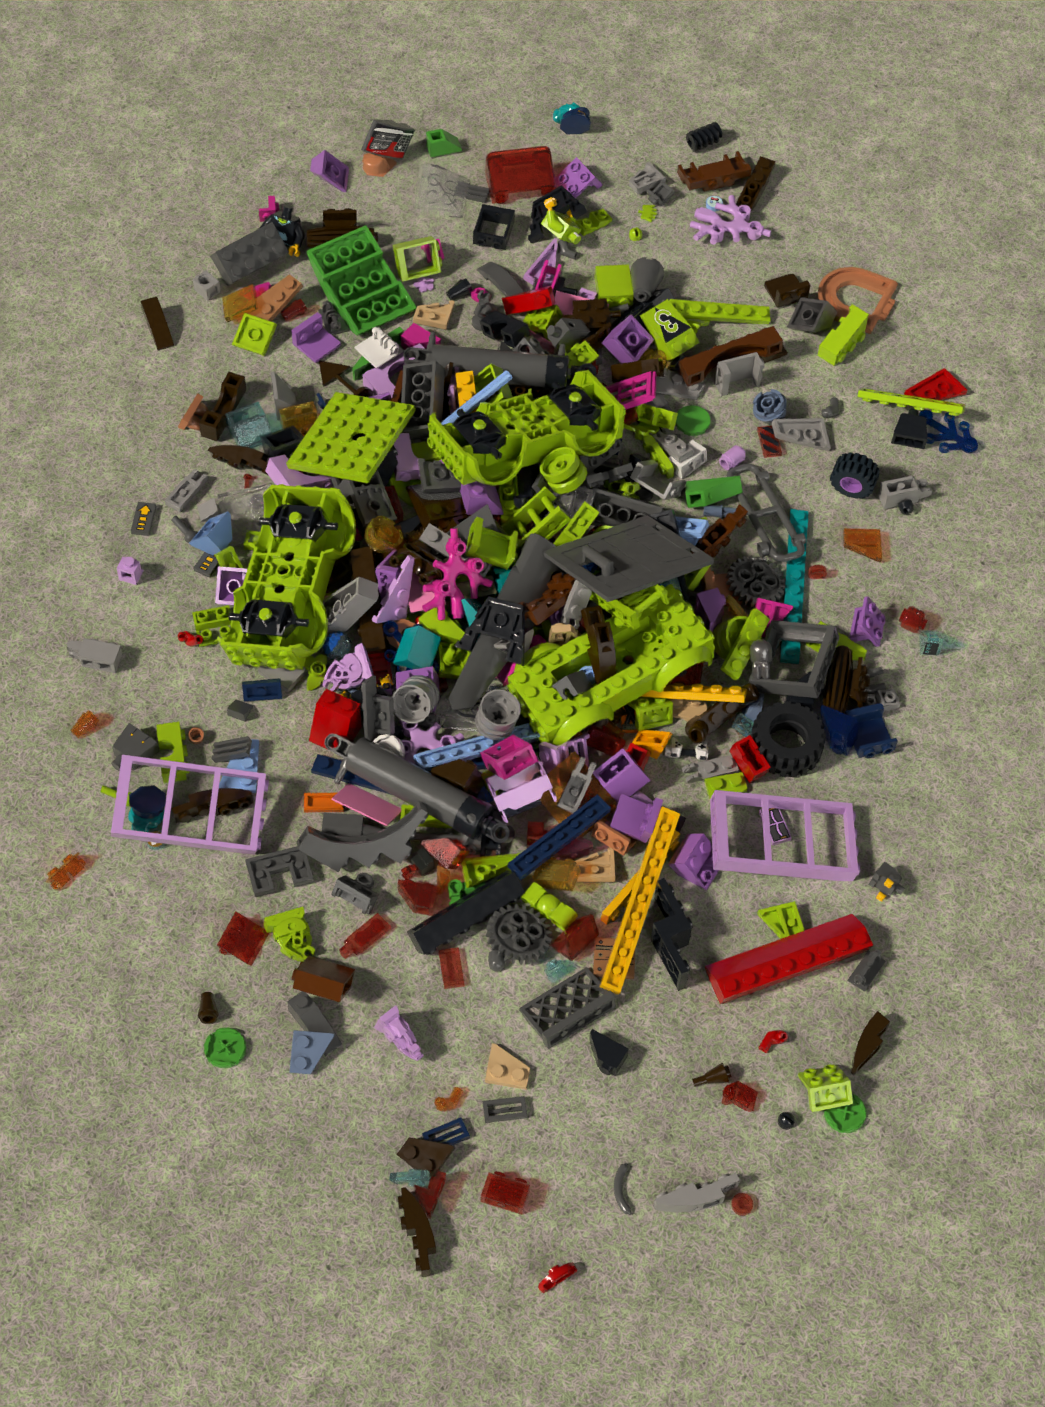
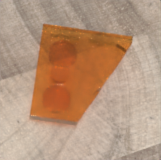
M844 528V548L874 561H882L880 529Z

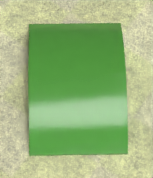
M366 225L307 250L309 261L325 295L355 335L359 336L372 330L374 327H379L416 310L417 307L400 280L397 281L382 257L383 252Z

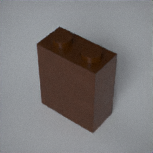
M308 956L293 971V989L341 1002L351 989L355 969Z

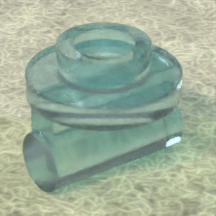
M556 959L549 961L544 970L552 984L569 972L562 960L557 961Z

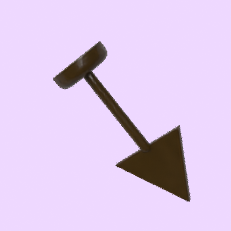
M319 361L323 386L336 378L353 395L373 396V391L370 388L364 386L356 390L340 376L350 366Z

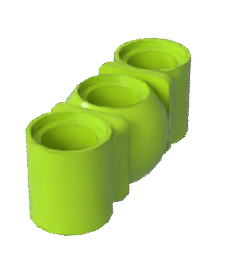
M533 882L521 896L524 903H529L531 908L540 912L546 919H551V922L563 931H566L578 917V914L571 907L561 902L554 895L548 894L536 882Z

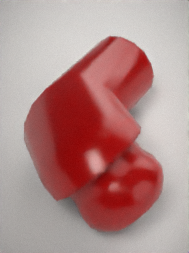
M189 631L179 632L178 640L180 642L185 641V644L190 647L203 642L201 635L194 636Z
M782 1030L767 1032L758 1047L759 1050L767 1053L772 1045L784 1043L788 1039L787 1032Z

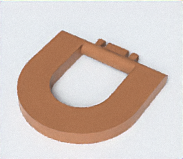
M856 267L839 268L828 273L820 282L817 297L818 300L828 301L837 311L834 318L835 321L839 322L842 316L845 318L849 314V306L840 302L836 295V292L841 287L847 285H856L882 295L872 315L869 314L866 333L871 334L879 319L886 320L895 304V300L891 299L898 286L896 281Z

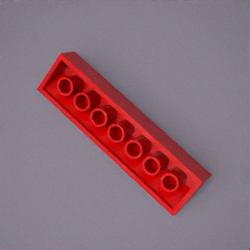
M849 914L706 965L704 968L719 1003L723 1004L867 952L873 946L866 927L853 914Z

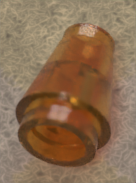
M88 710L86 713H82L70 731L79 738L95 728L99 720Z

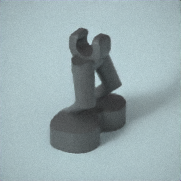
M481 290L477 295L479 302L474 310L475 315L472 318V326L479 331H482L479 321L493 311L498 312L497 306L489 303L492 294L483 293L484 290Z

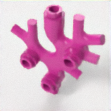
M458 528L450 529L451 538H448L446 544V551L449 554L448 561L446 563L438 560L433 562V567L443 571V580L436 579L431 584L423 585L424 592H433L435 596L431 601L422 605V608L425 612L437 608L438 620H445L444 600L446 596L450 597V608L453 618H464L465 611L461 600L465 598L461 590L456 586V578L459 574L467 575L470 580L471 599L478 598V586L480 584L490 588L493 583L492 580L480 575L484 568V562L480 558L469 557L465 561L461 558V555L466 551V545L461 541V538H458Z

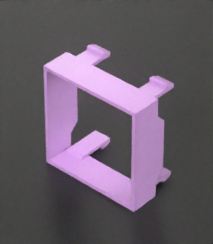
M536 756L538 762L506 780L497 775L485 779L499 812L502 811L503 815L501 816L505 823H508V820L503 810L507 808L516 810L539 800L547 790L550 791L554 802L557 801L555 793H552L551 790L553 787L538 756ZM541 773L542 776L533 779L534 774ZM499 789L506 791L500 795L495 793Z

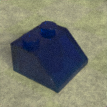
M822 705L821 720L824 723L829 747L836 754L848 756L858 738V719Z

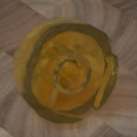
M377 516L368 523L365 529V540L373 551L382 554L390 553L403 541L400 528L397 530L394 527L395 523L389 518Z

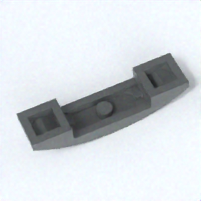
M489 262L477 268V271L486 280L489 279L506 297L524 292L514 278L498 264Z

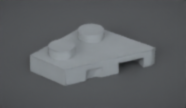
M647 162L645 168L639 170L629 180V186L639 194L657 187L661 181L666 183V177L650 162Z

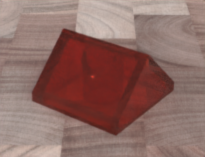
M589 914L576 918L570 927L563 931L550 946L564 957L573 961L599 935L594 916Z

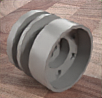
M423 675L409 677L393 694L395 715L407 723L423 721L438 704L439 690L436 684L430 678Z
M492 690L482 698L475 717V725L479 733L491 740L507 738L513 732L521 712L519 701L512 693L505 690Z

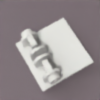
M374 327L372 329L373 336L354 347L376 369L404 352L380 327Z

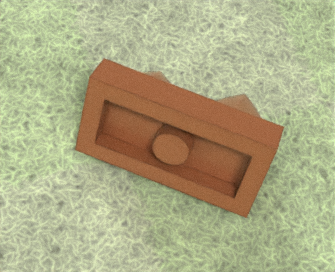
M197 393L178 428L184 430L187 426L194 430H200V419L194 414L203 416L206 410L209 411L207 406L201 402L203 399L202 395Z

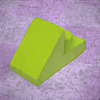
M229 546L214 554L220 567L243 568L233 546Z

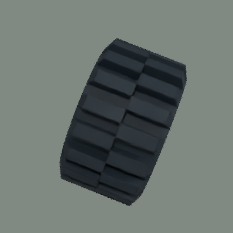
M852 452L844 453L838 457L830 477L831 485L842 495L855 499H864L873 493L880 470L877 467L878 465L865 455Z

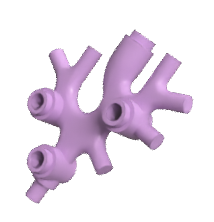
M734 195L728 197L729 204L725 205L717 202L715 205V209L731 213L734 216V220L724 221L716 212L701 207L696 209L694 217L699 221L711 223L712 225H705L695 221L690 223L691 228L699 230L693 236L696 241L706 234H710V243L713 245L723 240L724 232H730L733 235L734 242L740 241L739 233L747 232V237L751 240H757L762 235L767 237L771 235V230L764 229L760 222L751 221L748 223L751 209L747 205L738 207Z
M399 721L402 725L404 736L411 738L410 741L401 740L405 748L404 759L415 765L413 756L419 749L428 748L432 750L464 740L462 733L454 737L444 735L440 740L436 739V733L441 727L437 722L429 730L424 731L418 727V723Z

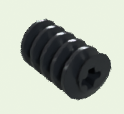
M717 122L700 127V129L697 128L686 134L687 143L693 152H696L697 148L699 150L702 147L706 148L708 144L718 143L719 138H722V130Z

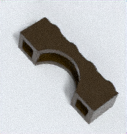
M232 372L227 373L221 384L217 404L212 411L206 410L199 422L201 437L214 441L219 440L246 392L245 376Z

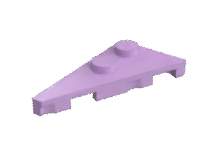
M556 238L552 240L524 274L523 279L533 285L535 277L539 279L545 260L549 261V266L555 267L558 246ZM547 274L542 288L551 286L554 276Z
M407 555L400 568H402L399 577L397 579L394 578L390 584L386 596L380 603L383 606L378 615L372 617L374 623L406 619L414 557L411 555Z

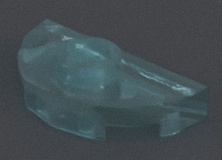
M409 1169L408 1172L390 1173L389 1180L397 1185L398 1182H409L408 1187H422L429 1181L430 1173L428 1170Z

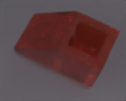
M457 838L422 840L420 843L430 856L435 857L439 861V866L445 870H457L470 852Z
M398 879V892L412 912L433 916L438 897V887L430 883L421 884L410 879Z

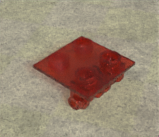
M235 911L217 946L220 948L219 952L226 955L228 952L252 966L269 933L261 926Z

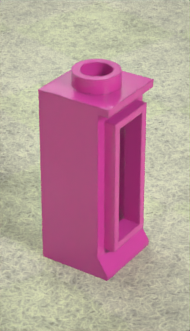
M545 260L535 289L542 288L546 275L549 274L554 276L551 285L554 292L562 265L558 264L557 268L549 266V261Z

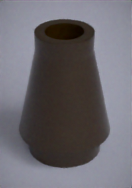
M203 992L201 994L198 1018L203 1024H212L216 1022L219 1013L213 993Z

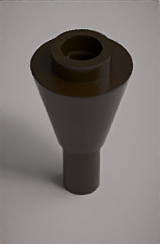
M721 1063L706 1072L705 1075L693 1078L692 1081L694 1087L706 1083H729L728 1078L732 1076L728 1065L724 1066Z

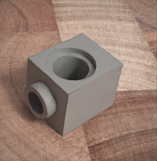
M206 270L193 279L194 290L207 301L221 292L219 281Z

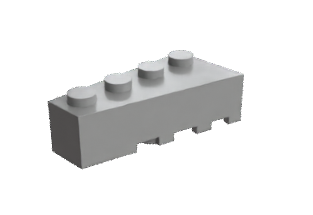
M358 577L323 600L328 620L326 638L334 632H342L344 634L377 601L379 596L378 583Z

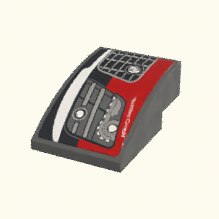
M373 119L361 150L382 157L402 159L415 129L406 123Z

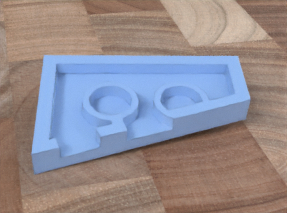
M251 739L249 757L230 760L227 768L258 772L259 740ZM223 776L219 783V788L243 789L256 793L257 780Z

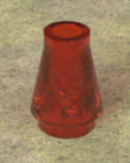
M295 299L281 312V315L285 321L305 314L307 307L301 299Z

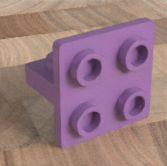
M869 596L864 597L862 607L855 608L849 638L853 642L870 639L875 647H879L883 637L885 616Z

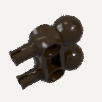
M416 540L413 543H404L397 554L390 557L389 564L392 567L401 565L407 555L414 557L413 573L420 577L419 583L421 585L430 584L436 579L443 580V571L433 567V562L438 560L446 563L449 559L441 560L432 555L431 547L420 540Z

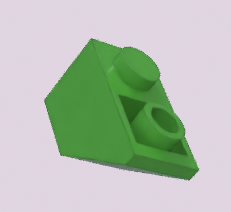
M443 129L426 132V147L430 157L462 151L458 138Z

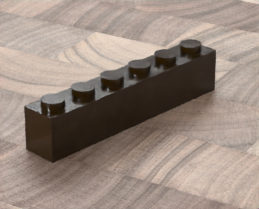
M367 546L351 550V558L348 559L350 568L353 570L351 581L361 577L378 583L375 573L378 559L374 548ZM378 590L379 596L377 601L358 619L360 626L357 628L367 654L389 652V655H391L389 641L386 637V622L376 624L372 621V617L374 615L377 616L383 606L380 604L382 600Z

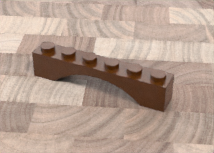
M774 326L763 328L755 333L747 334L739 339L731 340L723 345H718L707 351H702L680 360L679 373L689 387L704 381L709 372L720 361L755 352L762 357H769L782 352L783 339Z

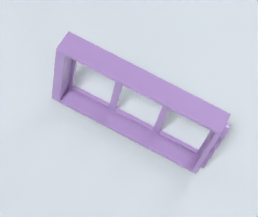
M122 755L111 837L255 855L256 850L261 848L262 838H258L259 830H263L264 818H261V811H265L267 799H263L264 791H268L269 780H265V773ZM132 764L170 769L161 834L123 829ZM176 769L214 774L206 840L167 835ZM220 775L258 780L250 845L212 841Z
M715 790L711 796L713 870L833 881H854L856 876L859 875L860 864L857 862L859 847L856 846L857 829L854 827L856 813L853 811L852 803ZM726 804L762 807L765 860L729 857ZM769 808L804 811L808 864L772 861ZM811 812L843 814L848 868L815 865Z

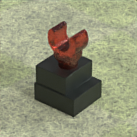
M423 847L417 851V855L411 858L412 865L401 869V872L403 873L402 877L406 881L411 879L417 871L423 876L435 869L434 860Z

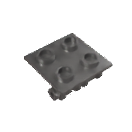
M328 300L324 301L322 309L318 311L322 315L327 331L331 335L349 331V326L335 310L332 303Z

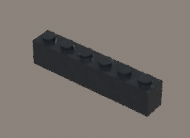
M506 870L408 930L407 933L418 953L424 955L432 954L439 945L450 943L455 935L466 933L473 924L484 922L487 919L486 916L491 913L494 914V911L499 912L500 907L507 903L518 901L520 895L525 893L515 872Z

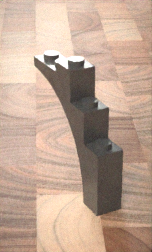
M419 801L397 823L368 835L337 836L307 826L297 840V848L337 872L342 867H346L350 857L370 868L373 863H377L381 853L401 864L412 852L410 840L415 836L416 828L419 824L425 822L428 816L425 804Z

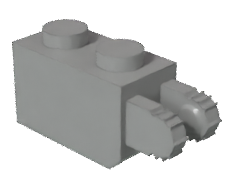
M908 476L881 482L878 496L883 508L887 509L897 507L899 503L906 500H912V503H916L920 498L931 495L932 490L929 487L925 488L928 485L927 479L916 480L915 477Z
M84 638L83 642L69 640L67 643L69 656L79 659L83 667L116 673L123 655L121 645Z

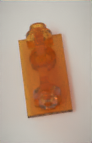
M79 852L74 856L69 854L62 861L64 865L59 869L54 867L47 874L49 877L45 882L47 883L51 880L52 884L50 885L54 890L61 889L71 880L66 873L69 872L72 877H75L85 868L86 862L82 858L77 859Z

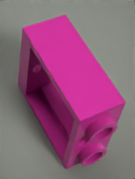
M511 735L480 752L487 770L504 780L538 762L532 745L515 735Z

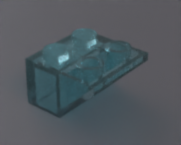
M259 402L225 414L227 428L238 446L255 448L262 445L261 436L272 433L266 414Z

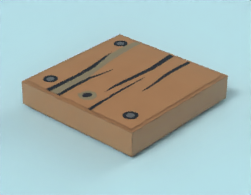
M595 937L593 975L595 977H603L616 938ZM635 951L625 979H634Z

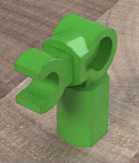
M457 879L449 881L448 894L449 900H451L449 905L463 897L462 893H465V895L485 884V881L470 888H466L465 883H461Z

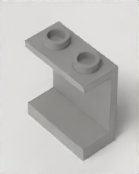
M755 352L718 362L715 385L720 395H728L729 383L752 377L756 387H760L761 380L763 379L762 371L765 367L763 359Z
M654 460L637 463L630 478L662 499L677 498L685 492V480L670 482L667 486L652 476L658 465Z

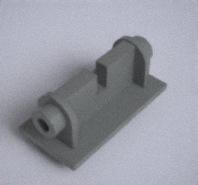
M878 949L874 951L868 950L847 981L865 992L886 962L881 957L882 952Z

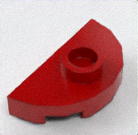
M573 1262L552 1267L548 1271L549 1275L539 1283V1290L544 1294L578 1272V1269Z

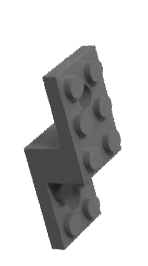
M378 471L374 473L368 483L330 476L334 488L340 489L349 504L354 503L363 527L393 523L397 520ZM370 504H373L374 506H376V507H377V510H374V509L370 506Z

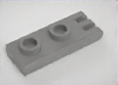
M666 428L662 429V432L659 431L656 435H652L660 447L679 463L694 455V450Z

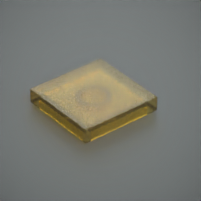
M253 284L222 298L224 318L227 323L243 316L244 313L248 314L258 309L256 288Z

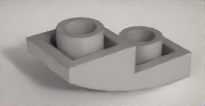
M895 689L878 690L876 694L868 695L867 703H864V707L882 703L884 711L900 707Z

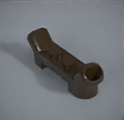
M752 683L741 686V688L746 689L744 703L718 701L700 716H694L685 726V732L689 739L695 744L703 743L710 733L748 704L759 699V692L756 686Z

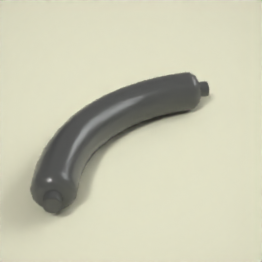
M625 1163L621 1164L616 1172L614 1195L623 1213L630 1215L631 1208L625 1201L622 1191L623 1178L628 1170V1164Z

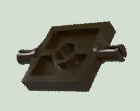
M607 298L577 300L572 302V314L562 315V318L583 320L590 332H597L602 326H608L611 330V318H621V310L610 311Z

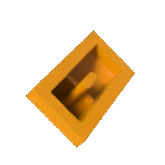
M641 730L638 731L632 743L650 751V757L657 760L672 733Z

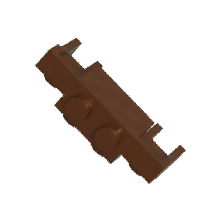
M737 151L734 158L729 159L727 154H725L723 161L698 166V170L694 162H690V168L683 169L682 165H678L677 173L682 183H686L689 191L702 188L705 192L735 185V180L750 177L752 169L749 163L744 161L740 152Z
M739 504L735 512L728 513L723 520L719 518L707 529L695 547L715 558L719 553V549L722 546L725 548L730 543V536L733 530L737 527L741 528L747 521L745 517L748 511Z

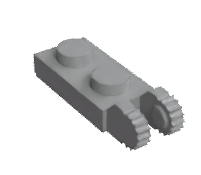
M194 469L165 499V505L181 512L205 485L209 476L203 474L202 477L195 481L200 472Z
M578 580L574 581L559 622L567 625L569 624V618H572L570 624L576 630L579 628V620L581 621L582 618L581 610L586 608L592 594V590Z
M732 755L697 762L696 764L685 765L682 771L684 774L698 771V773L686 777L687 783L690 784L698 781L704 782L705 778L739 773V768Z
M583 757L579 759L575 770L572 771L556 805L572 814L578 809L596 767V763L592 762L588 767L586 775L580 773L585 763V758Z

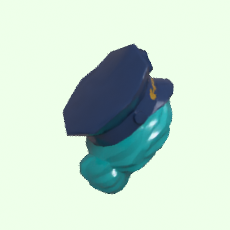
M573 102L572 104L566 103V105H562L559 109L554 110L553 120L561 124L560 129L567 135L582 134L590 130V111L587 108L580 107Z
M155 785L140 786L133 793L129 794V806L131 809L128 819L132 823V830L149 832L150 829L157 828L164 818L166 793Z

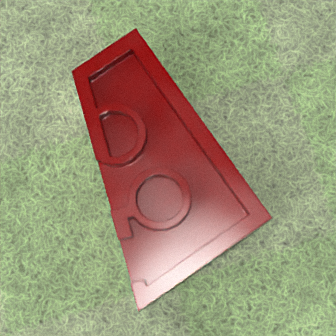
M943 368L905 390L904 395L944 400L966 395L967 389L947 369Z

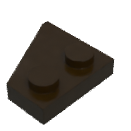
M409 1137L396 1155L428 1181H431L456 1147Z

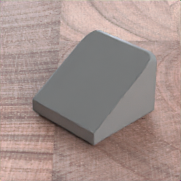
M215 498L198 506L201 522L208 521L210 518L218 515Z

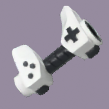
M672 737L671 744L665 746V756L669 758L690 756L696 757L701 761L708 759L706 740L697 745L696 749L682 748L683 745Z

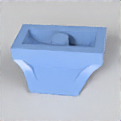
M676 517L680 537L695 546L709 527L708 520Z

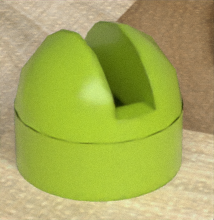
M638 227L632 228L629 232V238L632 241L641 240V229Z

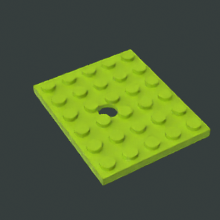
M335 392L287 461L288 469L368 483L416 411L415 406ZM358 433L365 434V437H359L357 440L352 439Z

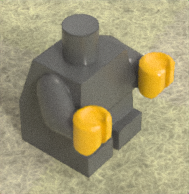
M886 862L875 872L868 884L880 890L876 898L881 902L886 897V894L891 895L896 891L901 895L905 890L899 884L902 877L895 868Z

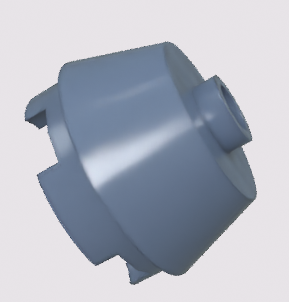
M770 389V392L764 394L760 392L753 400L754 416L768 425H772L774 419H784L786 416V398L775 389Z

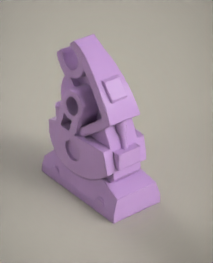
M361 643L355 646V653L346 654L342 660H335L327 669L322 686L327 689V686L332 683L333 687L330 690L336 692L338 688L342 690L357 688L372 675L374 676L365 646Z
M396 1005L378 1019L374 1028L384 1033L390 1043L393 1042L404 1055L416 1061L424 1056L420 1052L421 1048L416 1044L417 1040L408 1023L399 1015Z

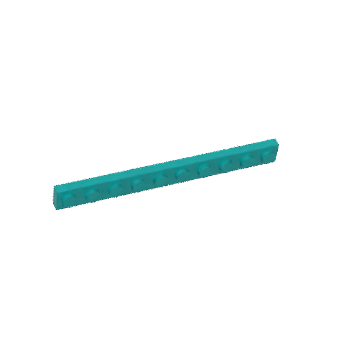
M790 509L789 520L797 534H804L806 543L804 544V554L800 558L786 562L784 604L793 606V609L783 619L786 622L802 623L809 511ZM789 533L787 554L797 551V547L792 544ZM782 640L780 662L799 664L800 642Z

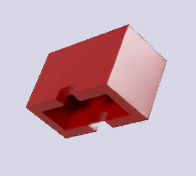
M751 735L734 743L729 750L749 783L766 775L771 768L763 754H760L758 746Z

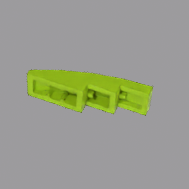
M623 398V399H621V402L626 401V400H629V399ZM644 403L626 409L624 417L674 430L678 413Z

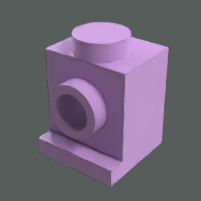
M122 557L117 566L119 580L137 585L144 571L141 569L140 561L132 557Z

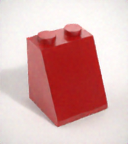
M325 689L316 703L309 741L327 749L325 738L329 734L341 735L353 741L362 728L360 703ZM338 738L334 740V748L339 745Z

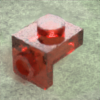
M736 1081L726 1085L724 1088L722 1104H734L745 1111L751 1112L754 1110L758 1091Z

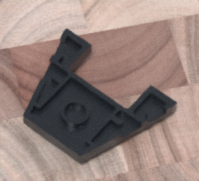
M561 185L533 201L531 213L533 220L530 225L531 234L528 235V240L530 243H535L544 237L541 222L548 211L544 205L546 199L550 197L555 198L557 205L552 207V209L562 214H566L570 210L574 219L584 215L588 210Z
M488 596L475 615V620L469 628H466V633L460 641L456 642L455 647L472 652L479 634L511 642L505 660L524 666L525 607Z

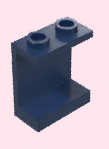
M882 703L845 711L843 721L858 758L865 757L868 759L879 753L889 754L896 748L898 740L897 738L891 739L882 718L884 712Z

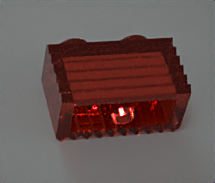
M495 1171L494 1174L489 1172L481 1193V1202L522 1215L530 1192V1185L521 1178L513 1180L507 1178L502 1172Z

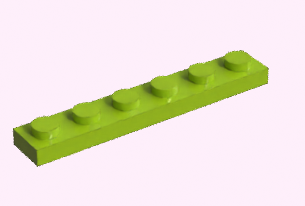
M669 300L684 319L749 324L770 323V307Z
M861 388L858 390V397L862 398L863 401L872 402L873 400H879L880 404L889 405L890 402L897 403L896 406L898 407L910 405L914 406L916 410L928 408L931 409V412L935 413L947 411L949 415L953 416L962 414L966 404Z

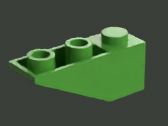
M740 476L686 481L685 494L688 508L707 506L743 492Z

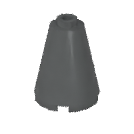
M642 257L632 264L630 274L634 298L639 302L648 301L664 278V268L656 259L652 258L651 260L646 259L647 257Z

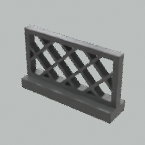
M585 967L520 1007L519 1011L542 1038L547 1049H550L614 1009L616 1002L615 995L611 991L608 992L600 988L601 983ZM587 975L590 979V984L578 983L579 978ZM566 986L574 988L573 995L561 994L562 989ZM577 988L588 990L587 997L576 996ZM591 990L600 991L603 994L599 998L590 997ZM548 997L557 998L556 1005L544 1004L545 999ZM560 999L571 1000L570 1007L559 1006ZM574 1001L586 1002L585 1006L581 1009L573 1008ZM532 1007L539 1008V1016L529 1015L527 1010ZM543 1009L553 1010V1018L542 1017ZM557 1012H569L565 1019L556 1018ZM540 1022L552 1023L551 1027L544 1032L540 1028Z

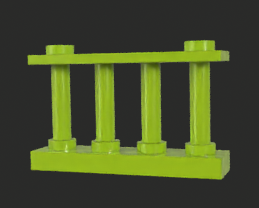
M545 486L501 525L508 536H511L514 530L521 535L522 539L519 541L518 548L516 549L518 555L530 534H538L549 540L571 520L569 515L559 506L556 508L553 506L552 502L556 499V496ZM547 508L549 514L541 520L538 514ZM533 520L536 526L527 532L524 527Z
M658 584L632 593L624 600L619 601L615 599L607 602L593 591L590 596L591 601L634 630L641 626L638 619L639 614L659 599L666 605L670 603L666 588ZM646 591L651 594L637 607L631 609L627 607Z

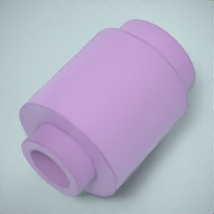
M734 445L722 454L719 459L722 468L729 470L743 462L746 458L745 450L740 446Z

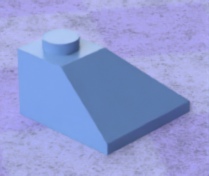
M227 511L210 518L189 544L211 555L229 547L228 544L233 540L231 514Z

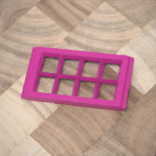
M649 371L605 387L610 393L618 391V394L614 396L626 410L653 401L656 398V372ZM646 382V385L636 388L637 384ZM631 386H632V389H631V390H628V391H625V392H622V393H621V390H622V389H625V388H628V387H631ZM646 391V394L635 397V394ZM631 396V399L621 402V399Z

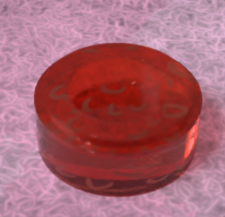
M813 565L808 569V576L811 579H823L827 576V568L823 565Z
M745 1193L736 1194L731 1202L732 1210L740 1216L748 1215L753 1208L752 1198Z

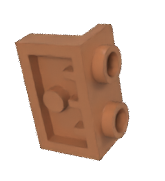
M598 820L593 828L592 837L623 856L636 844L637 839L611 828V822L608 820Z

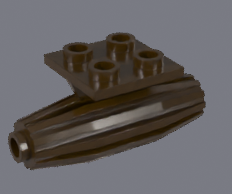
M350 208L344 210H323V227L307 230V247L314 248L361 228V226H357V210ZM368 228L376 242H378V232H374V228Z
M844 645L836 647L825 677L823 713L829 720H840V718H843L849 698L856 700L859 708L864 707V703H867L868 700L866 687L870 686V676H867V665H864L863 657H859L857 669L853 670L852 651Z

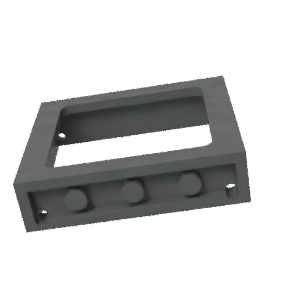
M771 620L769 628L766 629L764 640L768 641L772 647V661L779 642L782 640L821 643V647L808 683L764 679L762 677L754 679L752 673L749 674V683L754 684L758 692L818 698L840 638L836 626Z

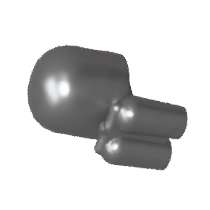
M756 640L750 647L753 678L759 679L762 677L768 679L770 678L769 663L772 661V647L766 640Z

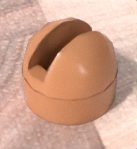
M192 728L188 733L189 741L193 744H200L204 739V732L200 728ZM199 734H200V736H201V737H199V738H197V739H195V740L192 739V738L198 736Z

